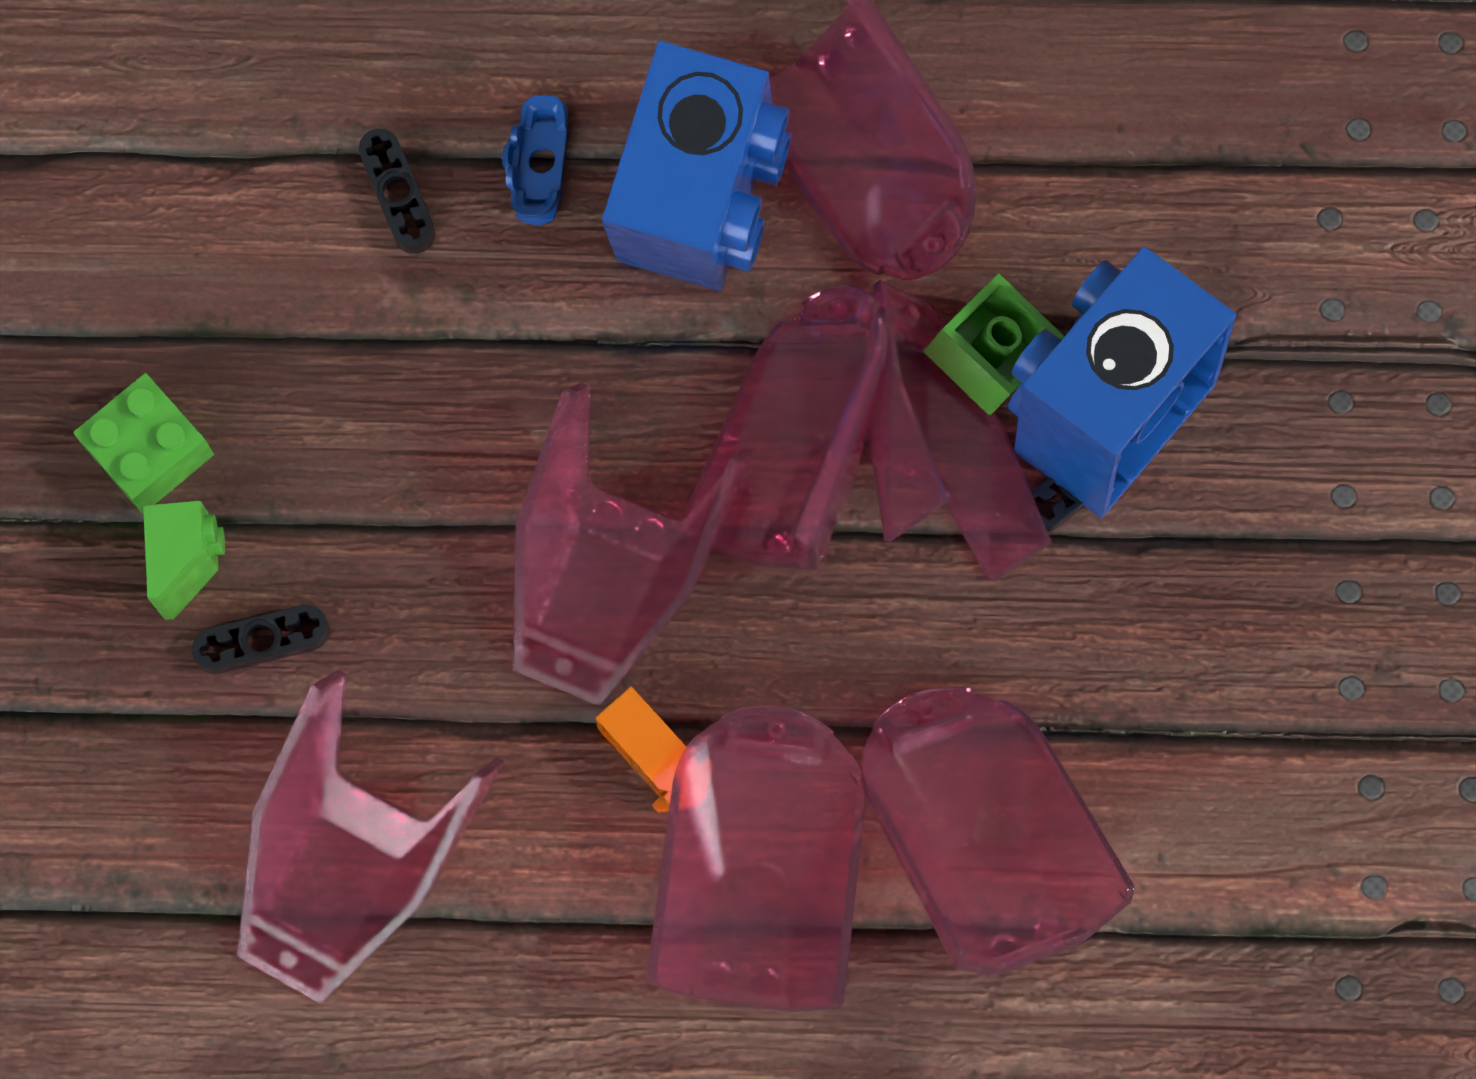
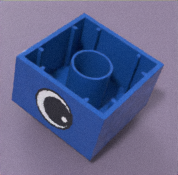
M1145 246L1141 248L1122 271L1107 260L1101 262L1083 282L1072 301V307L1082 314L1068 334L1061 340L1048 329H1044L1025 348L1012 370V375L1022 382L1008 404V409L1018 416L1014 453L1047 478L1051 477L1054 479L1056 485L1059 486L1060 484L1063 486L1065 491L1082 501L1086 508L1101 519L1216 386L1237 315Z

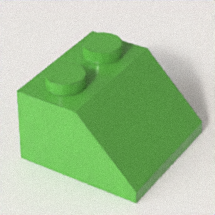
M201 501L143 506L147 598L165 620L175 619L219 570L218 555L225 554L223 527H217L215 515H210Z

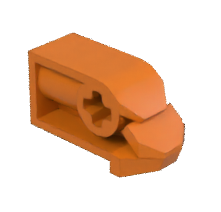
M632 687L627 689L595 718L598 730L659 796L652 804V807L658 814L673 810L691 809L705 796L712 764L706 757L698 764H694V756Z

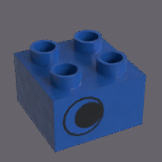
M658 40L601 220L618 262L721 292L729 267L751 272L765 227V219L759 218L762 198L752 195L756 180L775 186L778 185L792 139V132L786 131L789 108L772 104L768 71Z

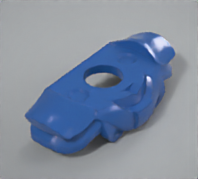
M533 96L524 103L521 109L519 125H512L511 136L502 152V165L505 167L506 187L511 190V206L519 220L532 225L547 224L555 218L562 194L569 131L567 104L561 102L556 96ZM542 150L552 152L555 156V163L549 171L537 173L531 169V159L537 152Z

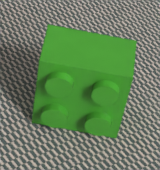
M998 273L938 333L923 352L990 416L1022 383L1012 375V370L1029 343L1044 329H1048L1061 340L1065 336Z
M144 373L73 432L87 452L142 514H144L143 506L155 505L214 456L203 436L147 373Z

